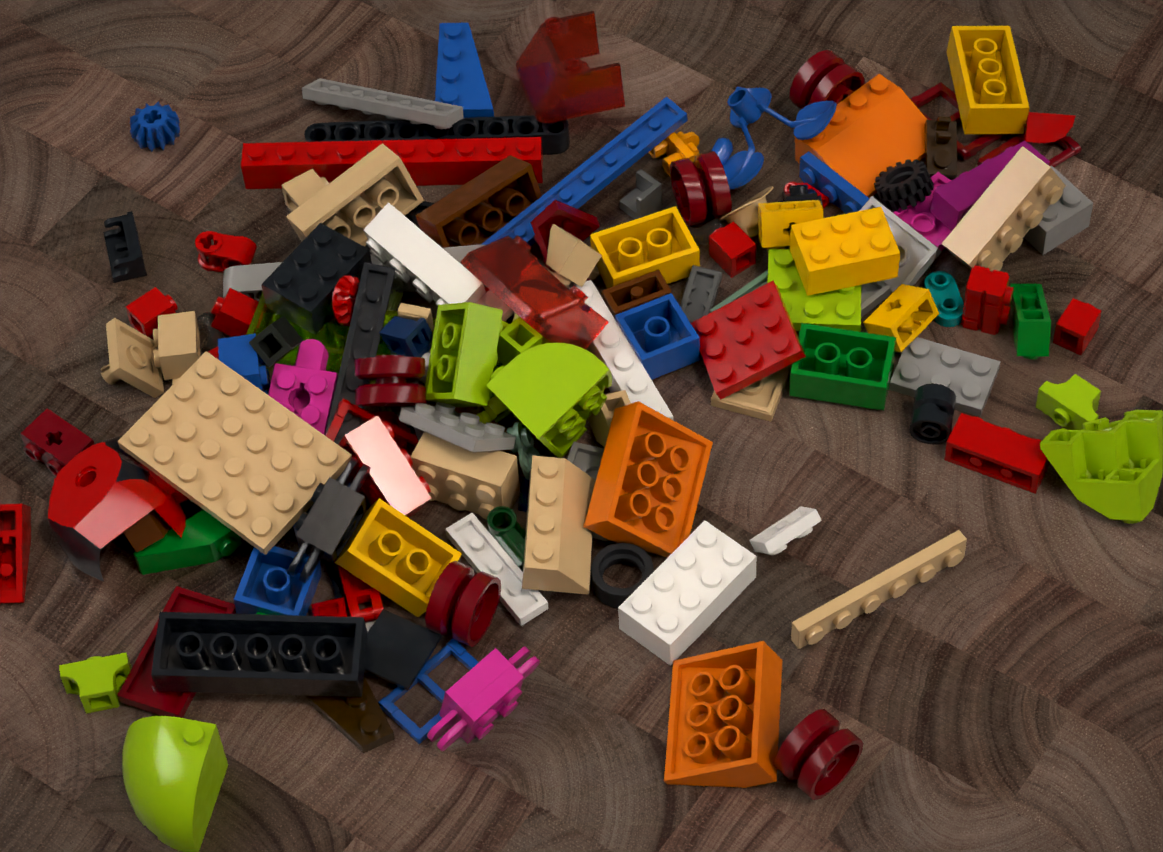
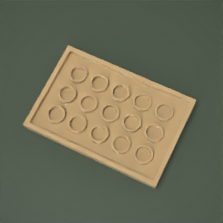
M207 351L117 441L122 450L264 555L298 521L302 513L306 512L314 504L311 498L320 483L326 484L329 477L336 480L353 458L352 454Z

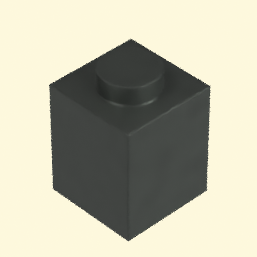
M285 316L266 327L249 344L266 365L270 367L304 340Z

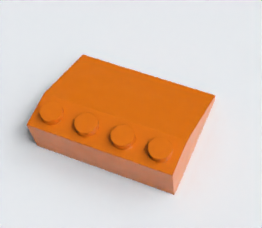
M878 74L837 104L832 119L820 134L807 140H799L795 137V161L800 164V157L809 151L870 198L877 193L874 187L876 177H880L879 174L882 171L887 172V167H895L896 163L900 161L904 164L909 159H911V162L915 159L920 161L925 157V121L928 119L899 86Z
M639 401L616 408L584 527L610 541L634 544L647 552L668 558L690 536L713 442Z
M764 641L673 661L664 782L666 784L747 788L777 782V768L774 764L778 753L782 659Z

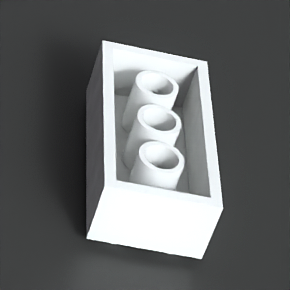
M389 202L363 230L368 239L366 244L371 248L370 252L382 263L388 260L389 264L395 268V274L402 281L407 283L411 280L412 284L417 288L416 292L428 303L432 300L436 302L437 306L463 302L476 303L486 294L483 283Z
M704 520L618 607L619 629L671 666L673 661L677 660L756 578L757 556Z

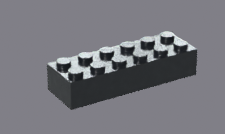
M160 612L151 676L158 691L362 697L368 631L364 617Z

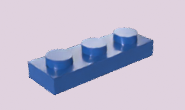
M808 151L800 157L799 177L801 180L829 198V203L836 205L844 214L859 211L870 199Z

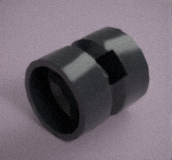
M934 383L918 387L915 391L909 429L914 439L932 445L942 444L948 440L952 430L956 403L954 391L949 387Z

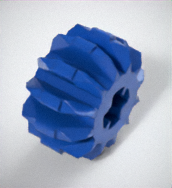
M157 102L154 106H149L146 103L144 109L136 108L135 115L130 117L131 137L141 149L148 147L152 152L156 147H160L164 150L166 144L174 145L175 138L180 136L178 115H176L175 111H172L169 104L162 106Z

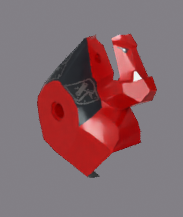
M122 436L99 442L78 453L58 472L54 479L49 499L48 521L53 535L74 566L103 582L99 562L100 549L153 509L181 538L186 526V516L179 503L189 498L122 450L117 442Z

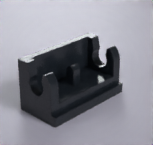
M132 211L126 212L127 215L109 218L104 221L105 228L119 226L117 229L103 232L114 283L147 276L138 230Z

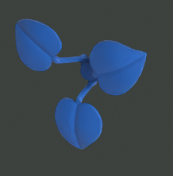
M736 87V90L729 96L727 101L731 108L730 122L735 128H742L748 144V151L736 153L723 166L729 189L738 188L751 181L758 174L764 162L763 154L755 152V146L747 128L749 123H754L763 112H766L787 126L795 128L793 133L797 139L807 140L817 136L826 128L836 111V102L819 101L809 104L798 112L796 121H790L768 107L772 98V94L768 89Z

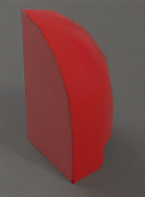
M1029 112L1023 139L1026 142L1033 143L1056 142L1065 137L1071 130L1076 115Z

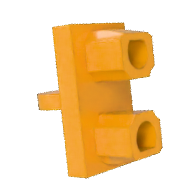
M682 131L677 134L673 132L648 153L653 159L663 154L667 155V157L662 159V166L670 177V164L672 161L689 158L692 162L694 161L695 156L699 153L697 146L700 139L694 132L685 134Z

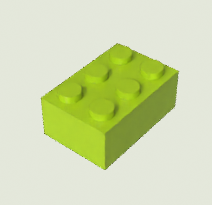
M472 302L438 305L425 383L426 401L448 403L455 407L488 406L492 391L486 385L491 381L490 377L498 361L497 345L503 329V310Z

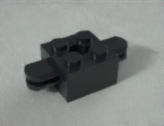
M352 458L338 481L329 477L326 484L320 483L311 498V501L314 502L309 514L306 512L302 513L294 528L297 531L296 537L300 549L288 568V575L294 577L298 573L309 552L312 554L299 577V581L307 583L321 558L334 566L336 565L337 558L368 509L366 498L359 491L370 473V466L364 464L351 486L347 487L359 465V460Z

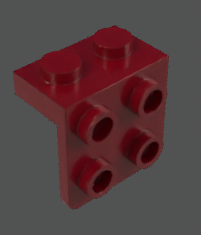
M554 200L530 222L535 233V241L540 246L544 256L543 261L545 265L550 229L553 224L577 237L582 242L600 227L597 217L557 200ZM546 265V267H547L550 271L556 272V271L553 270L551 267H549L548 265Z

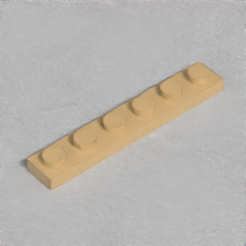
M957 530L792 622L791 640L798 649L807 644H816L825 634L836 628H845L854 618L863 613L868 614L875 611L881 603L892 597L898 598L902 596L911 586L919 582L929 581L938 571L947 566H956L965 556L966 537L960 530Z

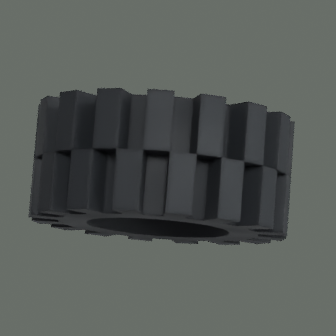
M911 159L906 160L904 164L900 161L896 163L895 167H887V172L882 171L879 174L880 177H876V183H874L882 205L893 211H898L900 207L902 210H906L909 205H912V207L916 206L917 201L923 202L926 200L925 196H930L931 190H934V184L923 161L919 162L917 159L911 162Z

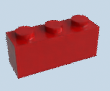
M964 413L960 414L946 443L944 460L1035 494L1050 465V461L1040 449V442L1042 440L1032 439L1016 433L1010 428L999 427L979 417L969 416Z

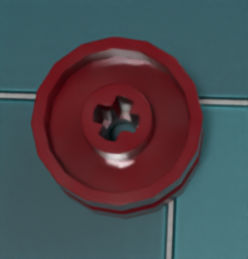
M823 50L809 58L799 69L791 84L789 99L800 110L809 104L819 101H834L838 104L863 86L865 78L853 66L845 64L844 60L833 51Z
M715 151L698 154L695 163L689 158L671 162V185L678 210L686 225L692 226L703 223L707 213L712 218L717 219L732 211L728 180L723 165Z
M379 355L355 359V377L360 380L375 381V384H365L355 388L356 406L393 407L416 406L417 403L426 404V387L421 384L406 383V380L421 379L425 376V358L405 357L404 355Z
M458 561L449 563L436 581L430 595L425 616L426 628L443 636L452 632L453 639L471 647L477 645L487 632L496 613L501 594V580L483 571L474 576L473 568Z
M818 709L804 718L787 736L775 757L774 766L789 780L798 779L797 786L812 800H818L828 795L845 779L857 763L864 744L848 728L839 730L840 722L825 709Z

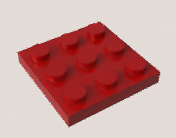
M774 281L691 322V325L700 337V352L715 393L720 400L806 357L779 288Z

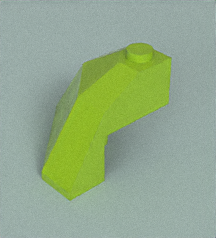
M1133 410L1125 412L1122 420L1109 423V419L1105 417L1082 423V430H1067L1065 428L1053 430L1040 442V449L1076 499L1107 518L1122 520L1127 524H1134L1143 521L1153 509L1163 475L1162 410Z

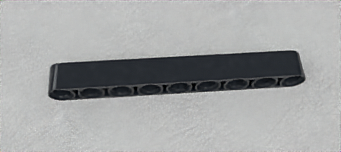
M561 115L471 117L457 121L448 129H437L434 125L425 123L412 124L410 120L328 122L312 124L306 128L304 133L306 142L541 137L543 155L561 154L567 151L570 145L568 120Z

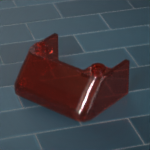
M594 11L546 19L517 60V76L537 121L552 123L625 107L620 64L614 63L590 69L586 62L579 59L600 54Z
M518 235L514 239L506 236L470 251L460 261L464 267L520 318L552 343L573 344L587 349L609 323L608 320L585 302L588 296L575 285L569 289L537 261V258L529 252L531 246Z

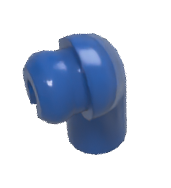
M727 138L716 140L711 150L715 151L723 166L733 152V144Z

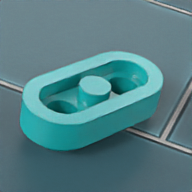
M943 271L930 273L925 278L924 288L930 290L939 311V315L934 319L935 322L943 327L959 325L962 322L964 303L955 279L952 275Z

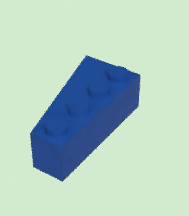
M440 23L435 101L462 106L464 118L494 117L493 105L469 23Z

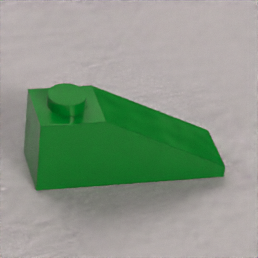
M1010 283V287H1014L1011 310L1016 355L1026 359H1038L1040 356H1049L1051 319L1042 284Z
M203 509L186 520L182 538L171 529L164 538L133 554L139 572L145 575L216 562L222 557L234 553L242 545V541L239 535Z

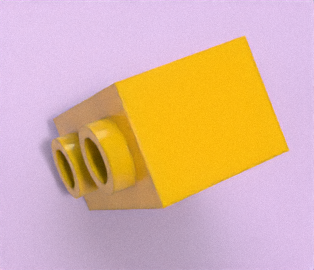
M820 200L758 203V230L762 248H767V250L769 248L785 249V246H790L791 231H787L790 223L798 224L823 219V207Z
M901 284L863 323L868 333L896 337L895 351L902 352L939 315V311L929 289Z

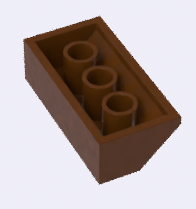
M510 155L415 216L420 229L442 248L481 245L539 199L542 194L532 165Z

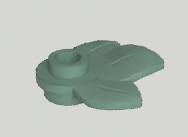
M521 422L514 423L513 427L507 428V433L516 437L514 448L510 450L512 453L519 454L520 466L525 479L528 480L530 478L532 455H541L534 447L531 431L525 425H522Z

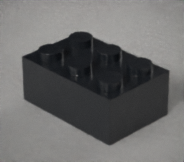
M319 223L261 284L266 308L282 317L285 316L286 319L316 335L335 315L332 308V296L337 282L344 275L357 277L360 281L364 262L372 264L370 249Z

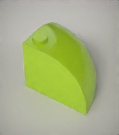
M546 343L520 353L506 366L496 369L490 377L491 381L486 386L558 458H562L571 449L573 442H577L587 430L584 426L590 414L598 415L607 399L603 392L605 386L609 388L612 385V373L600 359L586 349L567 343Z
M151 716L139 719L129 726L122 752V774L130 804L143 826H146L154 833L158 840L181 852H199L228 767L217 725L171 716Z

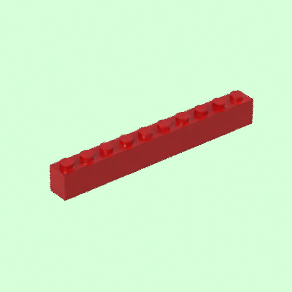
M541 137L243 143L241 169L246 189H282V184L311 169L320 178L325 177L331 183L382 143L401 158L416 186L464 185L510 155L530 163L537 183H543Z

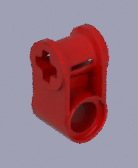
M214 231L202 232L195 239V247L199 252V266L207 271L224 273L225 269L232 266L251 265L257 249L256 244L247 237L232 236Z

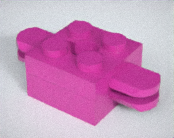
M307 339L302 341L298 347L294 366L275 363L268 395L325 435L338 373L326 371L329 353L325 346L318 340Z
M526 646L522 647L509 660L495 648L445 692L439 714L442 719L427 734V737L433 742L445 733L436 745L441 752L445 751L459 737L467 744L475 737L479 740L482 739L493 728L492 722L499 715L505 718L517 707L518 702L516 700L522 694L520 689L523 680L540 663V660L533 656L518 668L531 653Z

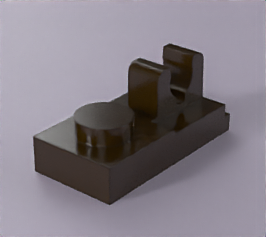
M938 116L937 120L925 121V165L930 177L934 176L937 172L951 180L957 177L956 121H951V117Z

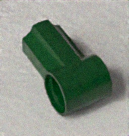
M506 506L493 508L487 516L488 531L521 571H523L526 532L517 522V516L511 508ZM500 525L508 526V528L499 529L496 527Z

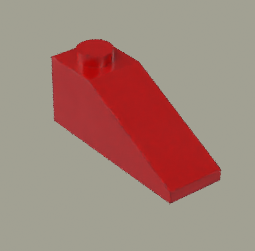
M0 504V604L24 603L31 546V507L24 504Z

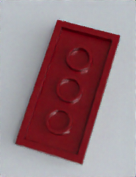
M178 586L175 587L162 611L236 614L235 604ZM157 620L117 696L121 703L161 716L183 718L196 692L158 691L151 676L158 628Z

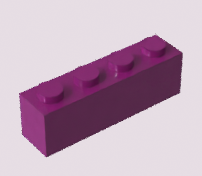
M1026 141L1014 147H1008L996 157L985 160L981 165L970 171L963 172L959 177L946 184L939 185L933 192L930 212L952 231L1022 146L1047 165H1049L1050 161Z

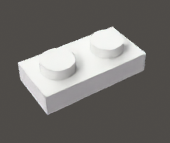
M801 506L749 541L754 551L775 555L787 548L786 544L794 538H801L813 531L812 527L822 520L816 509Z

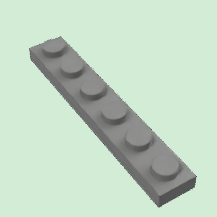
M321 78L302 87L303 99L315 101L318 105L332 104L337 105L343 110L357 109L361 110L364 114L386 115L388 119L410 120L412 124L425 123L434 125L437 129H448L452 127V124L464 118L462 106Z

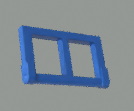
M451 639L445 647L425 663L409 690L419 682L437 700L443 703L445 691L427 675L451 654L469 670L479 662L455 639ZM398 686L386 697L378 701V704L388 717L393 719L420 744L427 738L428 732L442 717L439 715V712L423 727L419 728L394 704L409 691Z

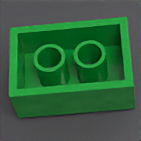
M801 323L798 338L806 357L792 364L789 396L884 411L894 363L896 337Z

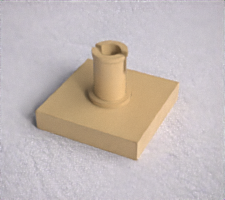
M116 318L106 323L109 364L101 368L103 379L111 385L121 379L153 398L163 394L161 368H156L154 363L153 350L158 349V347H155L154 340Z

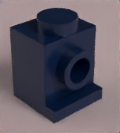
M394 316L379 332L391 355L422 357L432 346L433 333L425 318L415 321Z

